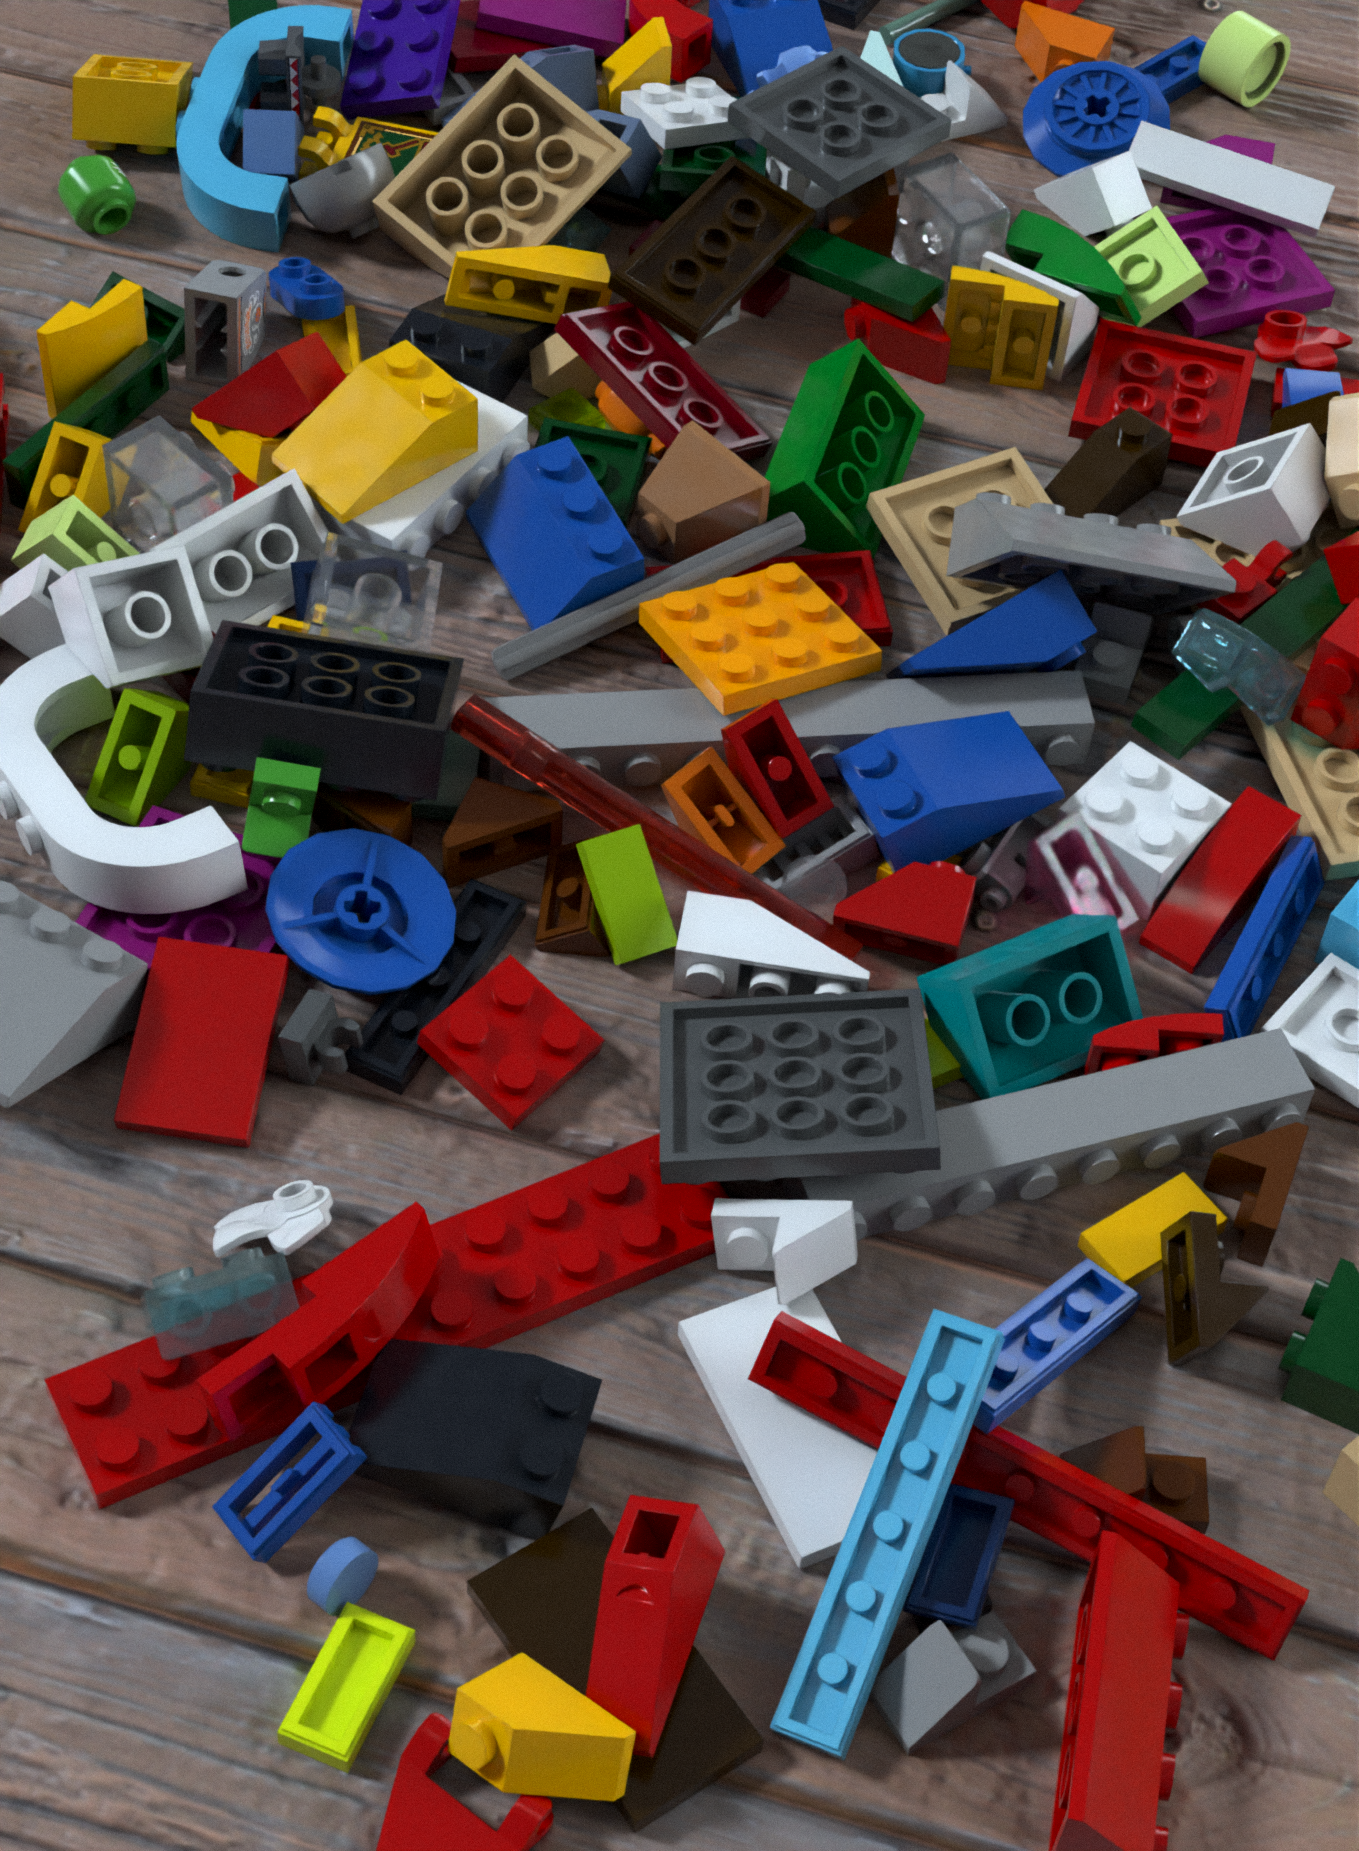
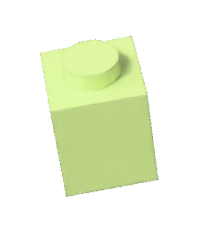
M72 495L31 521L10 561L22 569L44 553L69 572L76 567L129 557L140 553L76 496Z

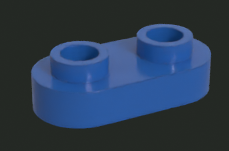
M303 257L285 258L279 261L278 267L273 268L269 272L271 297L294 316L307 320H324L337 317L345 311L343 286L319 267L311 265L309 259Z

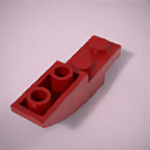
M418 1202L413 1203L389 1221L383 1223L376 1230L303 1279L301 1283L308 1300L306 1304L196 1379L216 1428L231 1443L290 1401L296 1404L302 1411L313 1401L321 1404L325 1403L362 1371L392 1339L417 1304L430 1281L440 1257L425 1209Z

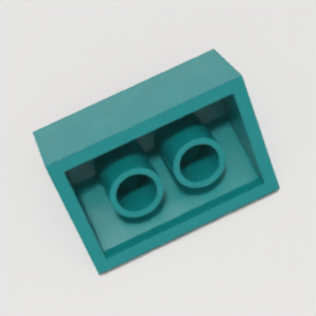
M1071 914L916 977L921 989L930 1027L961 1065L960 1072L982 1100L1030 1089L1084 1066L1093 1035L1129 1021L1143 1019L1115 915Z

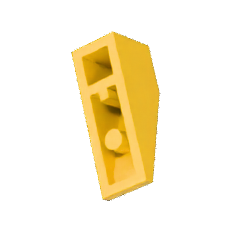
M556 245L457 251L444 302L447 306L557 324L561 314L607 306L612 294V290L608 288L611 273L604 254Z

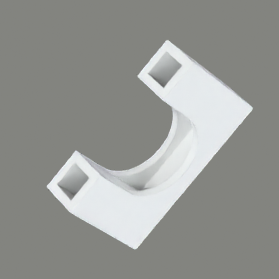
M457 381L478 398L477 452L344 524L340 523L310 496L341 556L407 550L409 567L418 565L425 557L427 551L445 534L452 533L458 527L461 519L466 515V510L517 454L530 450V444L527 441L528 416Z

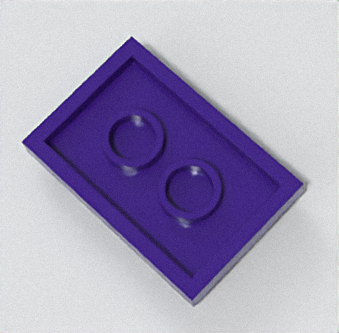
M460 0L362 1L340 102V108L347 120L356 119L357 116L367 118L439 109Z

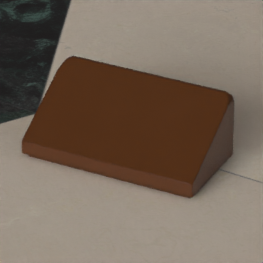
M603 834L549 849L534 945L539 951L593 957L612 955L576 844L582 841L599 837Z

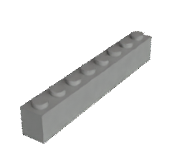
M1278 1028L936 1111L941 1170L916 1171L909 1174L894 1172L848 1174L836 1178L826 1176L783 1178L782 1187L788 1200L853 1201L856 1241L859 1242L864 1237L895 1229L903 1232L911 1231L921 1227L928 1221L958 1213L964 1216L975 1215L986 1210L991 1205L1018 1198L1025 1200L1038 1199L1049 1194L1054 1189L1082 1182L1098 1184L1110 1179L1115 1174L1142 1167L1158 1169L1169 1165L1178 1158L1202 1152L1213 1154L1223 1146L1294 1122L1303 1124L1315 1088L1283 1030Z

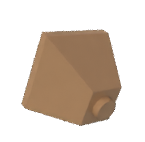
M691 421L683 426L639 491L636 534L647 547L655 549L670 563L675 565L767 522L770 481L696 422Z

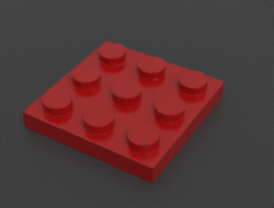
M1100 319L1071 419L1068 436L1087 440L1094 431L1131 407L1173 434L1168 453L1169 459L1207 468L1217 452L1236 446L1257 352Z

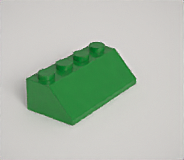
M860 339L841 347L809 365L765 474V478L770 481L767 522L787 512H794L805 527L806 540L801 545H798V547L824 553L870 550L872 559H874L883 534L866 509L869 494L902 482L925 414Z

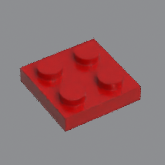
M510 954L421 1029L417 1044L512 1131L599 1054L605 1040Z

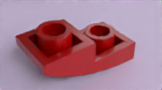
M1216 1013L1169 1014L1133 1020L1108 1028L1093 1035L1083 1076L1220 1043L1224 1036L1223 1016Z

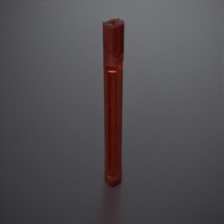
M474 694L457 710L451 723L452 731L535 785L549 791L610 832L640 824L651 858L707 894L751 900L856 963L864 946L862 943L814 912L798 905L640 803L478 695Z

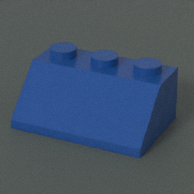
M569 436L517 454L466 510L468 523L531 630H535L644 579L643 555Z

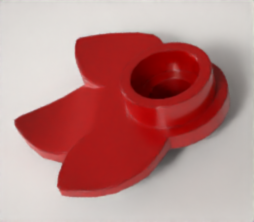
M1273 310L1265 314L1264 322L1258 326L1257 339L1254 341L1253 348L1259 358L1273 364L1291 361L1297 369L1330 372L1337 368L1338 358L1334 349L1352 344L1353 338L1333 328L1307 326V317L1301 313L1290 310Z

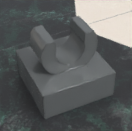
M313 989L307 991L278 1036L289 1079L312 1086L323 1069L335 1074L345 1073L348 1065L344 1050L337 1048L338 1045L348 1044L352 1047L360 1048L364 1043L360 1025L356 1021L349 1018H338L333 995Z

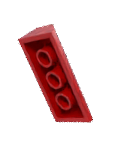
M1105 1530L1101 1532L1078 1601L1048 1851H1167L1168 1827L1156 1825L1158 1800L1168 1802L1175 1774V1754L1163 1752L1165 1728L1176 1729L1181 1709L1182 1683L1172 1682L1170 1677L1172 1659L1182 1660L1189 1631V1615L1177 1613L1180 1583L1121 1535Z

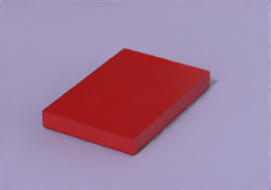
M158 936L114 1116V1123L118 1129L249 1148L290 967L288 955Z

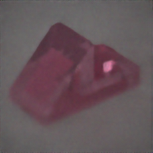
M1080 811L1071 812L1028 842L1024 892L1025 903L1029 905L1052 899L1062 918L1071 914L1115 915L1121 932L1137 921L1139 917Z

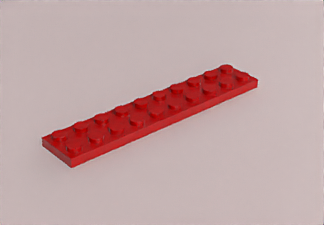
M659 1133L431 1224L430 1227L440 1257L430 1281L417 1304L392 1339L486 1349L716 1253L711 1221L715 1198L730 1199L720 1181L707 1182L700 1185L686 1183L661 1184ZM313 1272L44 1379L47 1394L99 1510L280 1435L303 1413L296 1404L290 1401L231 1443L216 1428L196 1379L306 1304L308 1300L301 1281ZM376 1356L339 1392L323 1403L331 1412L360 1401Z

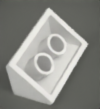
M295 469L289 470L150 549V552L181 545L185 546L210 629L215 634L222 620L259 626L271 619L273 615H278L295 605L290 562L342 557Z

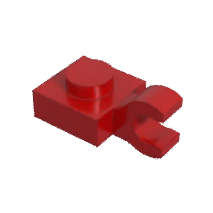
M1273 540L1262 548L1248 567L1235 558L1231 559L1222 568L1236 580L1235 593L1196 605L1202 610L1207 611L1232 632L1277 594L1278 590L1275 587L1282 583L1287 576V573L1280 567L1292 558L1293 552L1279 541Z

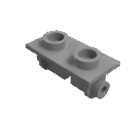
M1034 813L994 834L988 845L983 841L980 842L960 866L967 875L977 877L974 893L980 897V903L986 910L998 913L1002 909L1010 908L1015 902L1016 897L1031 874L1017 864L1014 859L1030 872L1037 867L1051 845L1055 828L1054 821L1047 815Z

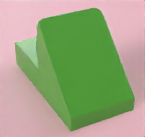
M257 757L241 846L243 851L283 858L290 848L308 839L321 768Z

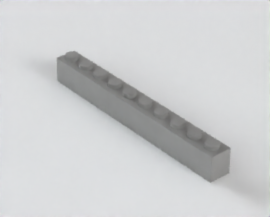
M1081 670L843 681L778 700L815 771L821 778L839 776L832 759L833 756L888 728L1009 711L1046 765L1064 766L1068 764H1086L1095 726ZM698 688L486 697L485 749L488 781L525 792L663 784L711 746L728 767L721 729L759 706L723 716Z

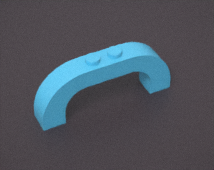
M300 5L278 8L255 15L236 25L217 42L207 59L201 76L194 77L190 88V102L187 110H181L177 117V156L185 202L193 216L210 232L240 246L279 253L292 218L288 178L246 171L229 161L243 127V109H249L252 100L261 91V83L277 82L286 79V76L259 75V42L262 40H287L288 26H303L305 66L311 64L312 56L322 55L326 58V64L335 67L340 72L341 82H343L354 42L351 9L321 5Z

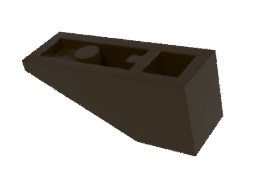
M1129 407L1094 431L1047 485L1044 491L1053 504L1065 508L1066 516L1083 519L1085 514L1100 513L1117 517L1162 485L1173 434Z

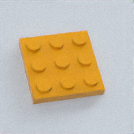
M794 562L774 564L764 570L738 577L722 578L712 584L686 591L670 592L663 597L639 603V624L723 716L760 706L772 698L780 700L881 671L882 650Z

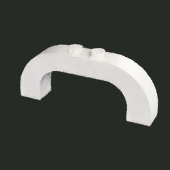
M66 643L31 659L13 672L0 685V813L5 820L13 817L16 819L15 823L19 837L28 854L32 856L39 853L56 878L68 890L90 903L107 909L138 914H163L210 905L248 889L240 843L212 806L161 825L127 827L102 819L91 810L51 753L59 743L70 735L114 717L115 709L111 690L103 686Z

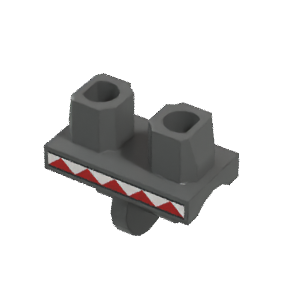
M288 26L287 40H262L259 42V75L286 76L287 83H261V110L296 111L304 127V110L307 104L306 96L312 97V103L316 106L326 105L327 97L335 95L340 90V72L335 67L326 64V58L322 55L312 56L311 64L305 66L303 26Z

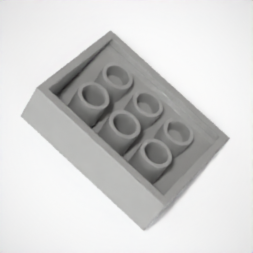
M989 492L978 493L975 499L955 507L946 574L948 577L1025 591L1061 569L1079 601L1089 603L1098 601L1127 610L1154 615L1165 614L1235 593L1236 580L1191 539L1171 536V528L1168 526L1138 524L1136 529L1118 526L1119 519L1112 515L1089 513L1085 514L1083 519L1066 516L1065 508L1060 505L1033 503L1030 505V508L1011 505V497L1007 495Z
M0 880V1105L9 1108L136 1028L148 963L123 950L115 942L106 940L70 920L64 913L53 910L24 894L13 884Z

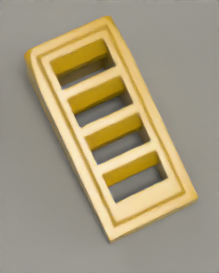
M192 411L190 422L252 482L263 486L284 474L282 470L272 463V453L291 433L284 431L269 438L198 419Z

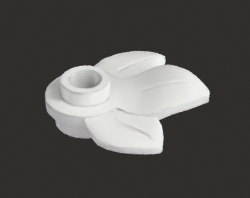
M298 1180L277 1189L273 1194L274 1200L255 1203L228 1214L214 1226L216 1231L213 1238L215 1256L219 1258L243 1243L263 1237H268L272 1247L277 1252L283 1255H290L330 1224L332 1217L329 1209L333 1204L330 1190L325 1186L313 1185L309 1180Z

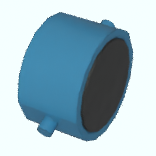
M915 29L903 33L894 42L893 64L903 87L917 97L943 92L947 62L949 60L953 61L967 75L971 76L972 66L964 65L965 46L949 33L934 29Z

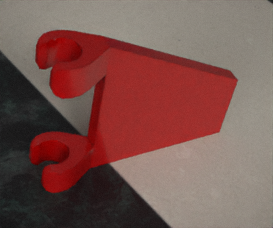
M431 1713L419 1726L400 1757L376 1851L530 1850L553 1825L554 1814L552 1813L553 1804L551 1800L546 1796L522 1794L496 1832L429 1778L453 1756L447 1751L452 1722L440 1713Z

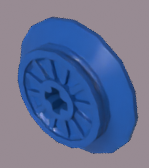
M1111 61L1079 62L1054 71L1033 89L1023 110V138L1034 159L1055 176L1062 177L1075 170L1129 151L1141 121L1170 130L1169 105L1158 85L1137 69Z
M354 828L317 833L290 848L270 875L265 911L276 943L300 970L332 988L367 995L406 990L433 974L453 945L456 909L445 879L420 852L389 835ZM356 913H360V918L365 923L358 922Z

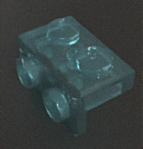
M261 1247L251 1248L221 1258L223 1267L221 1270L195 1276L193 1267H187L152 1278L154 1289L143 1292L140 1303L147 1327H153L161 1358L165 1361H170L264 1333L280 1320L299 1309L283 1251L264 1257Z

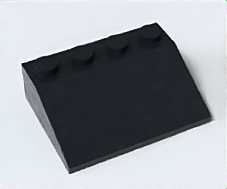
M222 620L190 691L184 761L201 763L204 768L215 772H231L236 769L254 772L256 759L259 757L321 768L319 782L326 783L330 788L337 791L356 792L361 789L389 793L391 797L405 802H418L423 799L437 801L464 659Z

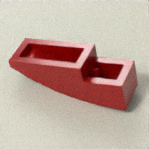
M1247 786L1181 872L1141 934L1139 944L1188 973L1193 974L1256 900L1260 884L1277 865L1291 835H1296L1302 815L1256 789Z

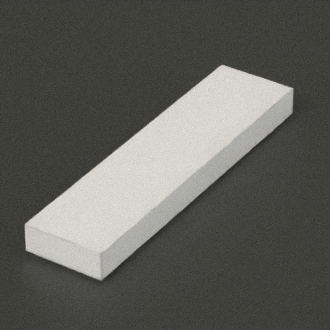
M1141 121L1129 149L1140 178L1314 238L1317 236L1335 189L1334 185Z

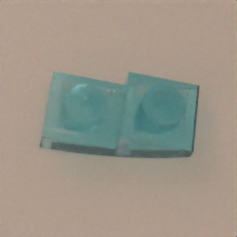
M1204 607L1195 612L1171 651L1209 691L1213 693L1228 686L1267 726L1285 719L1306 679V675L1264 640L1239 624Z

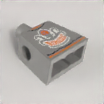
M212 260L184 287L186 380L223 387L250 368L266 334V273L263 269L223 260ZM227 338V342L222 348L219 344Z

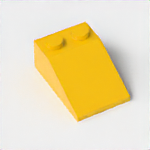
M93 54L73 75L72 139L86 140V147L94 150L117 149V143L136 144L137 151L140 153L167 154L168 147L176 148L177 146L176 122L179 112L181 110L186 111L193 74V62Z
M405 339L361 362L272 453V463L284 473L295 469L307 493L340 523L344 524L477 452L478 398Z

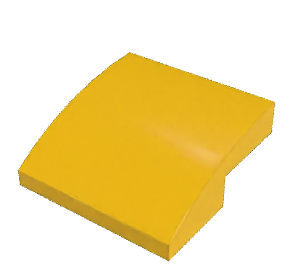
M952 265L943 327L951 339L948 365L990 370L989 384L1043 390L1059 299L1043 290L1006 276Z
M123 279L91 308L71 300L36 331L50 418L56 417L148 340L142 286Z

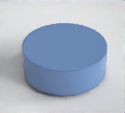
M351 1536L336 1541L320 1556L309 1575L307 1582L308 1598L329 1615H340L346 1602L356 1604L370 1586L378 1568L379 1560L377 1553L356 1537Z

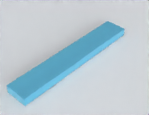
M933 1309L769 1727L774 1733L843 1761L845 1760L1004 1344L1003 1332Z

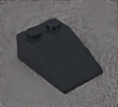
M445 294L412 308L390 338L389 348L406 339L453 379L501 403L505 401L530 364L529 352L544 342L555 327V324L447 306L444 302Z
M391 1339L376 1355L348 1431L351 1436L348 1440L352 1445L360 1447L368 1457L353 1474L537 1540L549 1533L564 1506L602 1379L534 1354Z

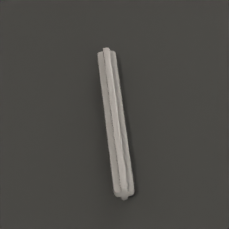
M787 512L494 648L491 652L493 665L503 680H512L638 621L639 603L663 597L670 592L686 591L715 583L722 578L732 577L801 545L806 540L805 527L794 512Z

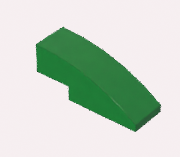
M1024 209L1020 211L1001 242L1012 262L1081 292L1099 307L1098 315L1131 325H1138L1142 317L1127 288L1114 268L1094 246L1071 229L1050 218Z

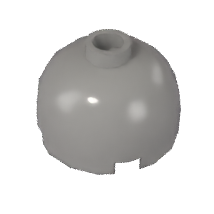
M378 143L288 186L297 207L305 219L314 227L328 233L349 230L353 239L379 227L372 201L395 178V174L387 152H385L382 143Z

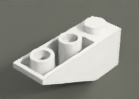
M687 891L675 950L673 990L692 992L703 997L718 996L731 999L808 994L841 995L845 992L867 991L869 971L753 901Z

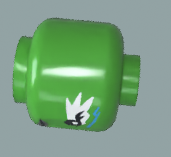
M91 155L76 158L68 165L59 181L58 192L60 200L75 224L84 232H98L103 235L113 234L125 227L130 221L136 203L134 188L119 165L110 157Z

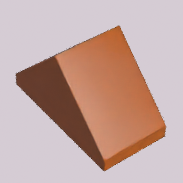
M712 746L708 747L661 784L683 838L734 884H740L786 847Z

